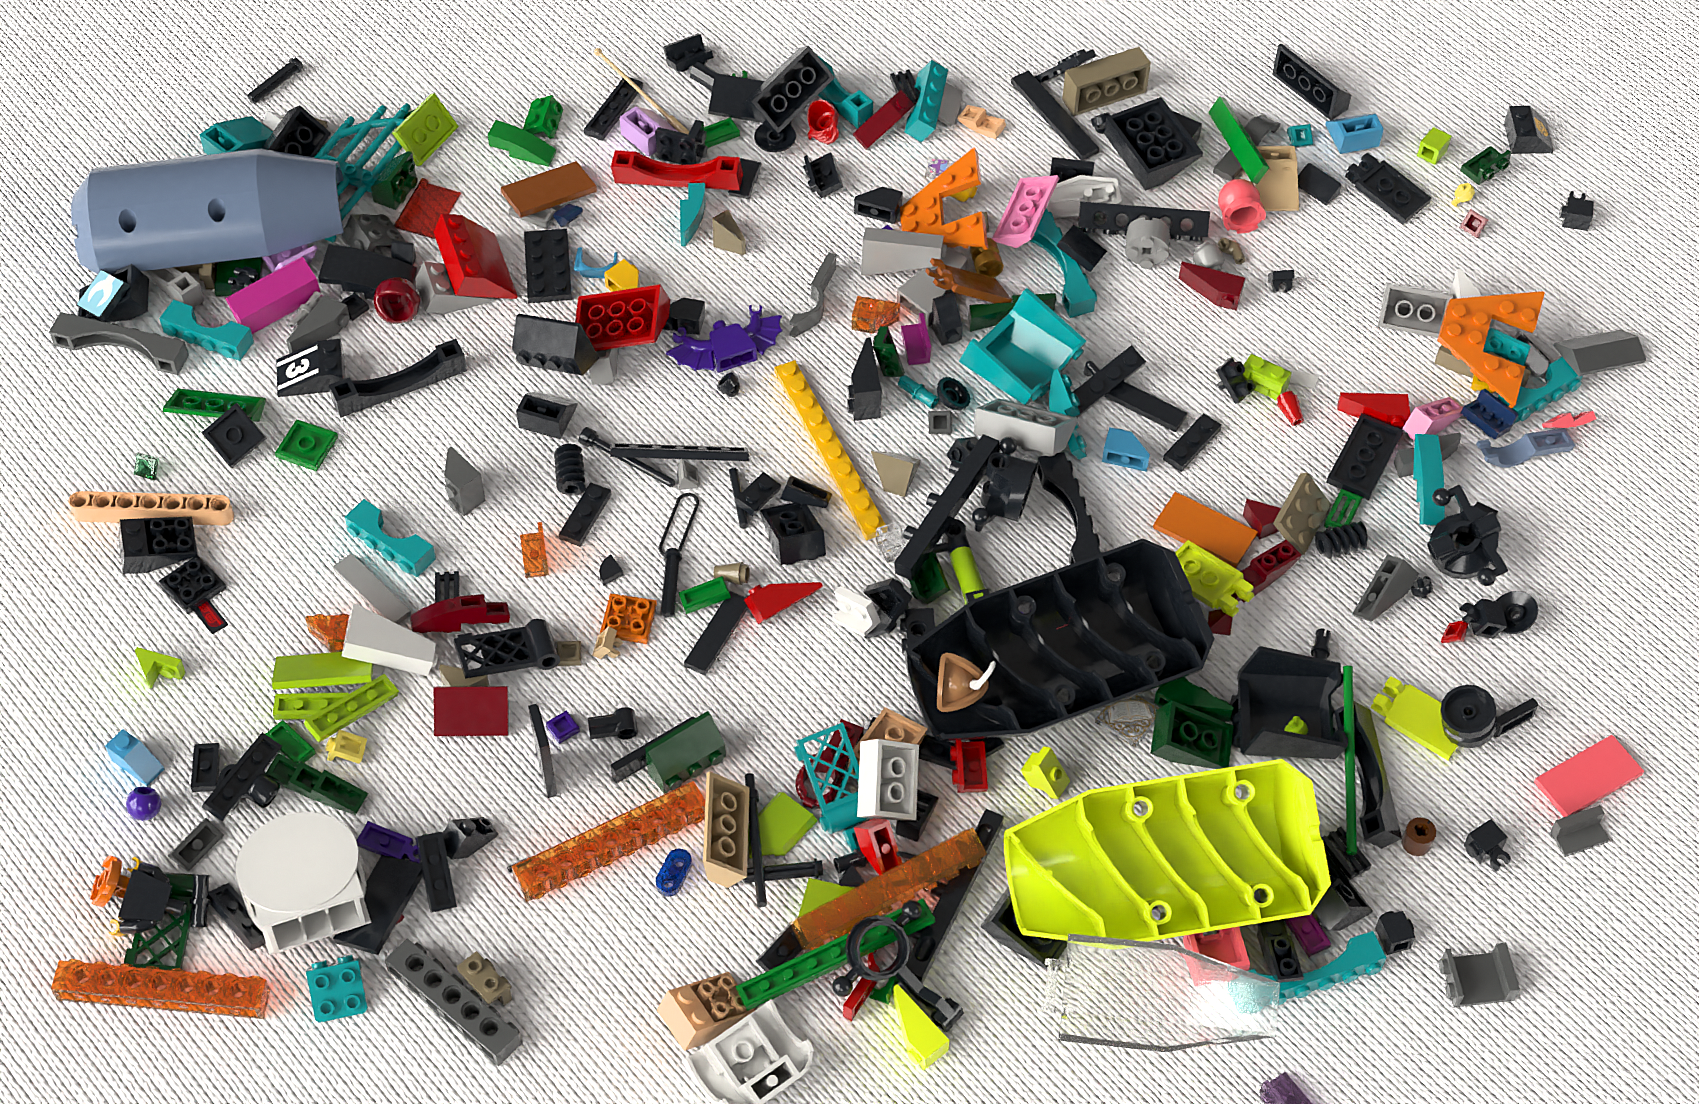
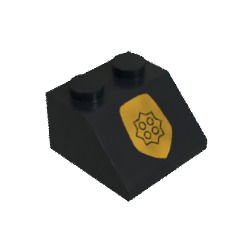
M1509 106L1504 126L1511 154L1553 153L1554 150L1546 119L1531 106Z

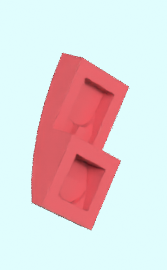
M1594 411L1581 412L1572 417L1571 413H1563L1542 423V426L1549 429L1576 427L1597 418Z

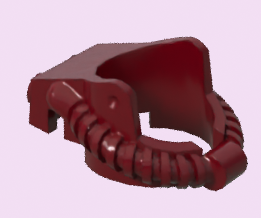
M818 762L814 773L821 772L827 774L829 767ZM803 765L796 776V792L800 799L803 800V805L813 809L814 806L819 807L820 805L817 797L816 799L808 797L804 782L809 776L805 765ZM833 769L830 776L833 780L832 785L840 788L844 773ZM830 788V791L823 795L825 803L833 801L838 790Z

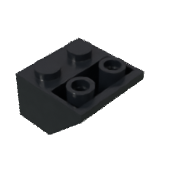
M537 391L526 393L516 410L518 428L561 440L578 403Z

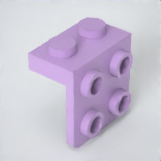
M306 244L262 258L272 273L300 257H304L307 264H310L318 248L316 245L308 248Z

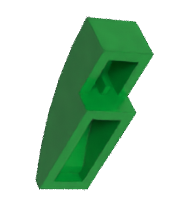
M495 120L487 134L490 147L509 151V157L549 167L556 154V149L547 142L505 122Z

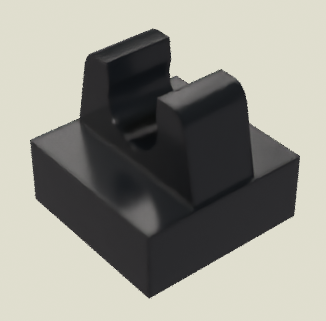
M1294 270L1272 271L1268 274V283H1271L1274 293L1279 292V284L1285 286L1286 292L1292 289V281L1295 278Z

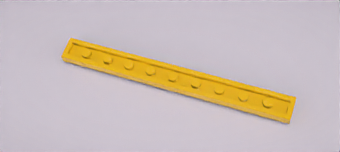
M793 360L774 367V373L865 540L867 541L886 534L888 528L796 361Z

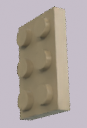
M1308 472L1300 473L1273 523L1285 540L1287 539L1302 555H1305L1332 505Z

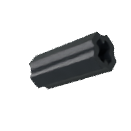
M696 62L689 71L690 78L712 91L714 76L717 72L701 62Z

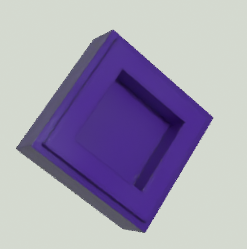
M567 710L546 722V727L559 744L580 732L579 726Z

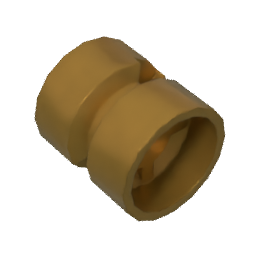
M987 237L988 249L984 250L983 247L970 246V254L976 273L994 278L1003 271L1004 265L997 243L992 238Z

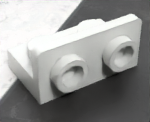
M842 586L834 591L838 600L837 605L840 608L832 617L834 622L861 636H866L881 622L872 601Z

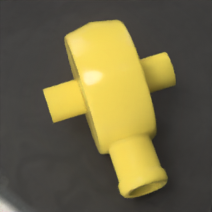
M1469 183L1460 184L1455 190L1456 198L1451 204L1457 207L1460 202L1470 201L1475 194L1474 187Z

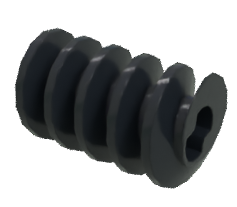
M571 443L563 444L555 450L554 462L557 490L564 495L575 496L582 494L586 490V486L584 484L585 473L583 469V454L581 453L582 448Z
M1362 521L1358 523L1352 522L1350 525L1345 524L1341 528L1326 529L1324 532L1317 531L1315 534V544L1318 552L1321 555L1325 553L1328 559L1332 558L1333 552L1337 557L1341 556V549L1346 555L1350 553V547L1353 552H1358L1359 546L1362 550L1367 549V530Z

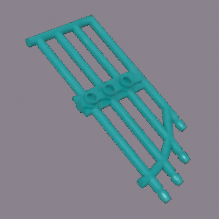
M408 103L404 104L393 118L380 119L387 110L384 105L378 107L368 121L353 125L355 119L349 116L314 157L339 163L343 174V181H340L337 185L338 197L348 185L358 187L340 209L342 221L365 192H371V186L401 150L402 146L396 141L372 172L363 169L364 165L392 131L405 120L403 118L411 108ZM385 127L354 165L345 162L372 128ZM356 134L337 158L328 155L340 139ZM336 235L325 238L324 240L334 243L336 241Z

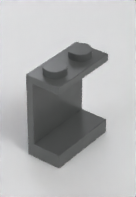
M1496 943L1492 953L1453 957L1451 949H1445L1442 958L1439 960L1440 973L1445 975L1447 982L1445 985L1446 995L1448 999L1451 998L1453 1008L1514 1001L1520 991L1507 943Z

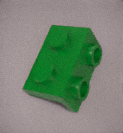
M553 95L533 100L523 130L533 135L544 132L549 139L554 138L563 113V107Z

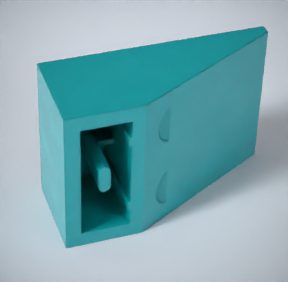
M253 116L215 123L199 134L203 151L208 155L261 149L273 131Z

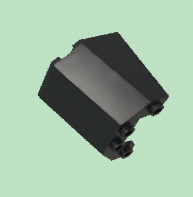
M1259 646L1240 668L1237 676L1238 693L1231 697L1230 705L1234 707L1231 718V725L1234 726L1232 745L1240 748V752L1243 755L1336 759L1348 746V737L1345 735V732L1342 730L1336 731L1335 727H1333L1334 707L1332 706L1331 695L1343 683L1341 664L1339 662ZM1294 716H1299L1306 723L1308 733L1303 735L1284 730Z

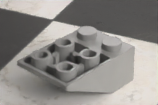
M423 262L415 278L425 312L447 314L491 303L495 300V298L456 296L445 264Z

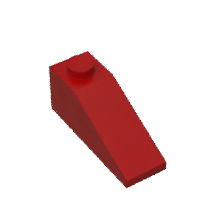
M1340 392L1337 403V410L1359 419L1362 413L1399 429L1404 427L1411 415L1408 394Z
M821 582L768 584L762 588L759 584L748 591L750 595L744 601L759 625L817 592L823 585Z

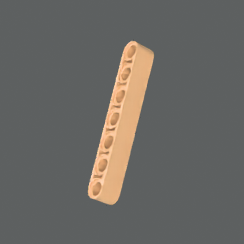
M78 491L73 493L68 499L75 519L81 522L119 523L120 519L192 516L193 525L223 526L231 523L234 519L231 502L224 495Z

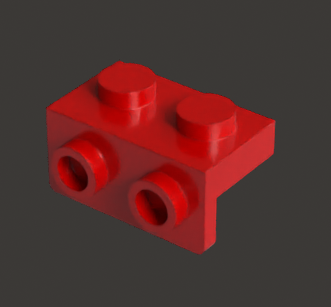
M955 740L954 746H950L951 761H955L956 770H952V784L957 785V793L987 792L985 742H961V740Z

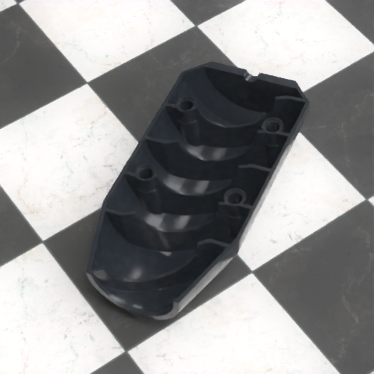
M1142 538L973 599L906 648L904 656L909 681L928 728L938 741L1028 736L1198 673L1204 667L1215 638L1199 603L1193 598L1192 588L1176 553ZM951 653L958 655L973 663L983 673L987 671L992 661L996 662L993 672L987 679L989 683L988 689L979 700L955 711L941 712L937 708L939 666L943 654Z

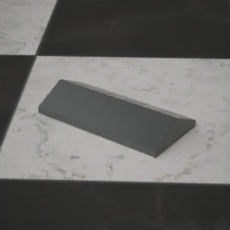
M1623 330L1574 338L1553 344L1554 348L1578 376L1641 364L1647 360L1639 337Z

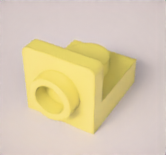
M339 729L334 737L328 739L325 751L329 752L327 760L332 762L336 756L359 764L363 759L367 738Z

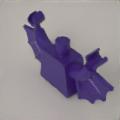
M750 305L749 315L751 317L750 323L742 328L737 323L727 326L725 321L718 320L713 324L714 330L709 333L708 340H696L686 336L685 328L680 327L678 328V333L681 336L674 332L672 334L673 342L680 345L666 351V355L673 357L678 365L689 366L695 371L701 369L714 371L716 368L717 373L757 361V351L763 355L767 348L776 345L777 335L783 332L779 324L782 315L760 318L762 316V306L759 305V311L754 312L752 311V305Z

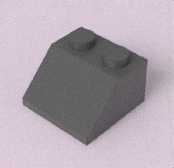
M452 446L447 449L444 472L445 490L448 493L447 502L454 511L458 510L465 516L486 501L481 473Z

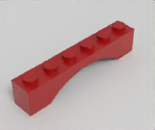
M615 150L611 163L614 181L621 184L688 187V183H705V188L740 190L743 177L740 157L718 156L704 163L677 165L656 161L636 151Z

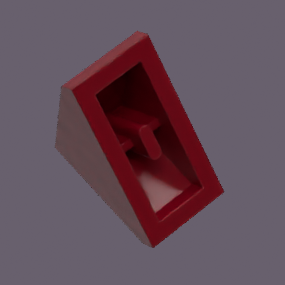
M1246 499L1243 517L1252 529L1258 531L1257 537L1260 540L1279 532L1273 523L1281 508Z

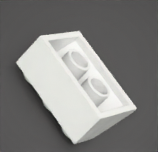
M882 739L861 741L857 817L885 820H916L919 745Z

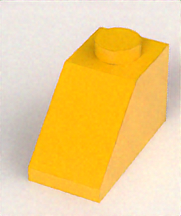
M625 259L604 272L605 286L611 292L640 287L639 270Z

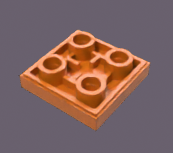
M610 593L600 633L609 626L617 630L615 638H619L622 641L647 644L657 608V600Z

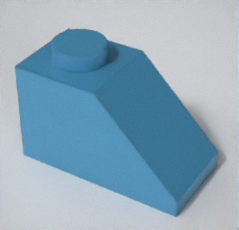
M1109 427L1102 462L1147 472L1150 454L1135 435L1123 429Z
M124 729L105 745L111 761L146 786L164 770V766L144 744Z

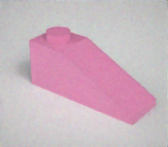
M1450 397L1415 407L1402 429L1414 441L1415 434L1417 433L1436 435L1462 416L1460 412L1463 407Z

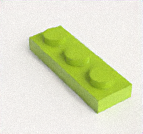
M349 693L275 694L273 718L274 720L307 719Z

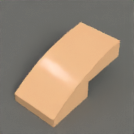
M967 105L958 116V121L966 127L994 139L1006 127L1005 119L988 116L986 109Z

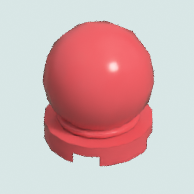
M1232 179L1219 191L1218 206L1222 211L1223 224L1228 231L1231 229L1237 231V234L1249 233L1258 228L1257 224L1262 219L1265 220L1266 212L1260 201V193L1252 182L1245 179Z

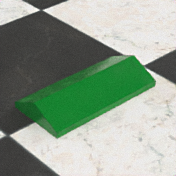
M177 388L163 406V412L219 418L234 404L238 403L253 422H260L266 398Z

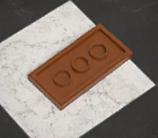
M577 161L501 187V194L520 218L597 192V186Z

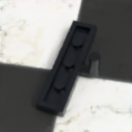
M1132 345L1101 370L1093 361L1086 362L1083 374L1085 376H1093L1072 392L1077 395L1080 405H1078L1080 414L1076 416L1077 418L1146 364V360Z

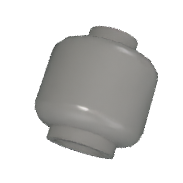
M1205 242L1194 249L1195 253L1192 259L1195 265L1218 271L1222 270L1221 266L1224 264L1225 259L1216 244Z

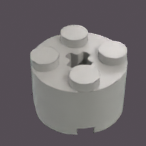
M1145 217L1132 221L1127 228L1125 255L1143 269H1150L1153 265L1162 263L1169 256L1170 230L1168 225L1157 218L1145 220Z

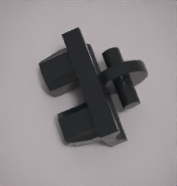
M1231 357L1216 369L1221 379L1217 387L1220 390L1226 388L1235 404L1240 403L1255 390L1256 386L1253 381L1245 380L1242 375L1245 372V367L1241 361L1235 362L1233 357Z

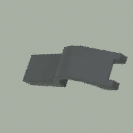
M1262 114L1250 120L1245 126V130L1255 146H1258L1263 137L1269 131L1275 133L1281 123L1275 122ZM1230 149L1216 164L1213 173L1227 181H1231L1243 168Z
M828 252L811 282V298L816 301V307L805 313H794L789 322V325L793 326L790 331L791 337L795 338L813 328L822 319L824 313L823 292L836 271V254Z

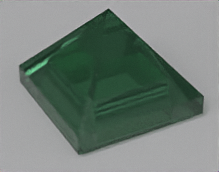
M137 452L133 475L155 481L159 458Z

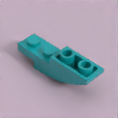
M1059 369L1053 371L1051 379L1049 410L1075 417L1080 414L1078 409L1080 402L1077 395L1071 391L1070 387L1073 384L1068 374H1063ZM1077 422L1068 441V446L1071 453L1080 460L1087 456L1084 449L1087 447L1083 436L1079 435L1077 431L1079 428Z

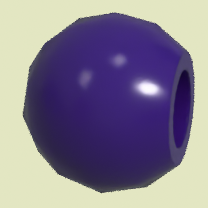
M145 786L133 789L128 794L125 803L127 812L138 821L153 819L160 812L162 805L158 792L151 787Z

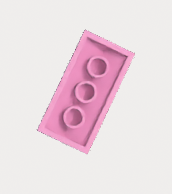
M1058 175L1019 179L992 237L995 242L1018 248L1033 238L1059 180Z

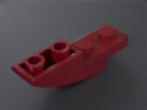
M1286 539L1252 559L1250 565L1240 572L1243 573L1244 580L1254 586L1251 592L1256 596L1288 571L1301 558L1302 554ZM1235 592L1231 595L1238 602H1246L1243 599L1239 598Z
M484 594L466 595L446 599L424 607L410 615L412 632L422 634L428 632L452 633L461 632V624L465 623L469 625L478 623H491L495 625L509 623L510 612L507 602H485Z

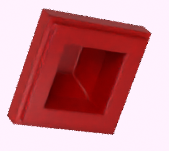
M1464 621L1449 623L1441 638V642H1464L1469 623Z

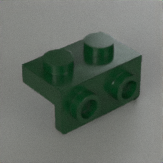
M1489 146L1464 163L1460 171L1477 185H1480L1485 181H1490L1499 171L1507 169L1512 152L1507 150L1501 154L1492 146Z
M880 326L877 335L873 338V349L882 374L888 377L904 376L905 371L888 327Z
M932 550L913 580H909L911 584L910 592L913 597L927 605L950 591L936 552Z

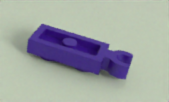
M367 821L356 840L358 847L380 856L383 854L403 860L407 858L411 862L420 864V859L414 857L418 854L417 845L413 846V838Z

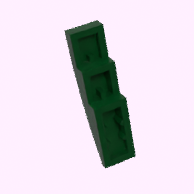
M279 753L266 771L268 776L283 787L327 806L354 815L358 813L369 794L325 769L322 773L302 761L300 764H297Z

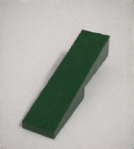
M1056 293L1035 294L1050 309L1055 310ZM1012 295L1011 303L969 305L968 323L970 332L996 326L1009 314L1021 295Z

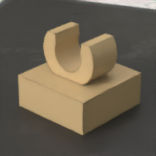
M608 626L598 635L592 656L601 659L607 654L611 658H616L620 654L619 651L613 648V646L618 648L623 644L621 639L615 638L617 630Z

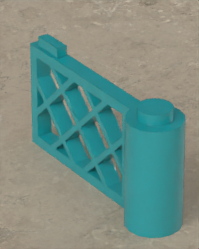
M843 722L796 740L797 746L793 748L798 761L803 760L820 805L822 817L819 818V822L823 831L834 834L868 820L869 818L857 817L858 791L850 793L844 790L849 776L857 779L859 784V765ZM839 730L842 737L838 748L826 743L830 733ZM821 736H824L823 740L817 739ZM814 740L821 744L815 757L807 754L804 743ZM825 746L836 750L831 764L819 759ZM840 753L849 756L850 765L847 771L835 766ZM818 762L829 767L824 780L815 776L814 770ZM833 769L845 774L840 788L828 783ZM826 785L838 790L834 801L825 803L823 797ZM842 793L847 794L846 796L841 797Z

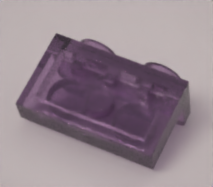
M1283 1072L1270 1082L1268 1080L1264 1081L1259 1091L1264 1104H1312L1286 1072Z

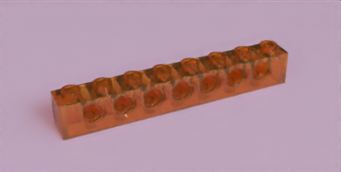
M692 781L511 866L513 878L526 902L532 899H540L547 892L556 888H563L572 880L586 877L592 871L600 867H607L623 856H630L646 845H653L669 834H677L684 827L692 823H700L705 819L706 800L695 782ZM678 809H683V810H685V811L680 812V813H679V812H675V811L678 810ZM654 820H662L660 823H653ZM634 830L640 831V832L637 833V834H631V833H630L631 831H634ZM610 841H616V842H617L616 844H613V845L607 844V843L610 842ZM587 852H594V854L589 856L584 855ZM563 863H571L569 866H561ZM543 873L548 874L546 877H538Z
M78 959L59 960L51 986V991L56 1000L254 1019H264L270 995L267 980L255 975L248 978L238 977L232 973L215 975L207 971H198L197 973L186 972L179 968L161 970L155 966H147L146 968L134 967L130 964H120V966L109 965L102 961L84 963ZM89 978L86 982L80 983L82 979ZM115 980L112 984L105 985L108 981ZM141 982L139 986L131 988L133 984ZM167 985L164 989L157 990L159 986ZM193 987L189 992H183L184 989ZM212 990H219L213 995H208ZM239 992H245L240 997H234Z

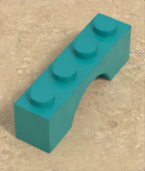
M818 56L835 77L832 66ZM836 77L818 94L822 100L833 104L838 113L857 129L873 115V100L860 90L854 94L847 92L840 85Z
M933 60L918 72L915 88L920 90L921 93L916 106L907 118L904 131L920 142L924 141L936 129L948 75V69Z
M174 299L159 318L163 332L168 336H175L189 344H196L208 351H215L226 358L241 361L254 343L249 327L233 321L220 327H203L196 323L197 320L193 306Z
M1563 357L1549 364L1544 377L1547 385L1536 389L1520 386L1516 405L1511 408L1518 413L1515 423L1520 420L1525 421L1532 413L1540 412L1549 403L1559 401L1566 393L1576 391L1582 384L1583 376H1578ZM1498 395V399L1509 407L1510 404L1502 396Z
M365 499L345 516L346 530L351 536L363 540L370 549L379 551L386 560L395 562L407 574L411 573L418 577L436 560L434 546L417 534L407 538H393L382 532L384 521L381 510Z

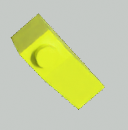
M897 984L893 988V1001L908 1051L907 1055L914 1064H919L925 1070L948 1052L949 1039Z

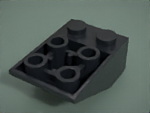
M192 516L119 520L118 541L123 574L148 573L197 556Z

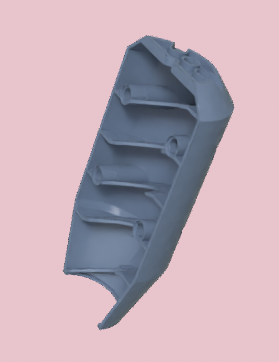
M259 148L93 168L73 194L71 202L72 226L77 230V238L74 239L79 263L96 274L101 269L112 274L130 264L140 271L270 256L344 233L337 192V184L343 181L341 167L337 161Z

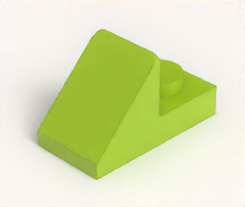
M139 647L135 649L137 659L150 688L153 687L159 674L168 679L176 678L182 680L186 671L181 659Z

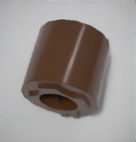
M1417 817L1410 820L1402 836L1401 844L1403 849L1412 856L1419 857L1427 854L1436 837L1435 825L1426 818Z

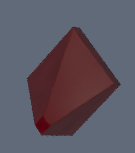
M1222 609L1209 611L1207 623L1212 634L1230 636L1233 617L1224 613Z

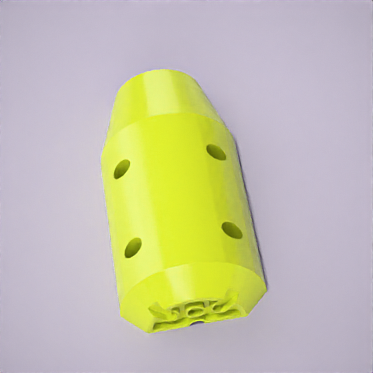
M1283 759L1116 785L1083 792L1005 830L1004 856L1014 914L1022 935L1117 947L1310 915L1331 885L1324 843L1319 832L1320 821L1312 780ZM1238 785L1240 786L1242 792L1240 798H1238L1235 793ZM1137 801L1140 802L1142 807L1140 816L1134 812V805ZM1256 890L1260 894V902H1257L1254 898ZM1154 906H1157L1160 910L1159 920H1156L1152 915Z

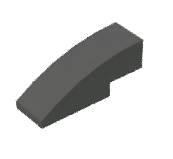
M1461 433L1438 436L1442 462L1458 449L1462 437ZM1414 448L1397 451L1394 466L1399 478L1413 475Z

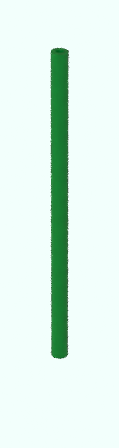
M1346 665L1343 666L1344 732L1348 737V746L1345 750L1347 854L1356 855L1353 667Z

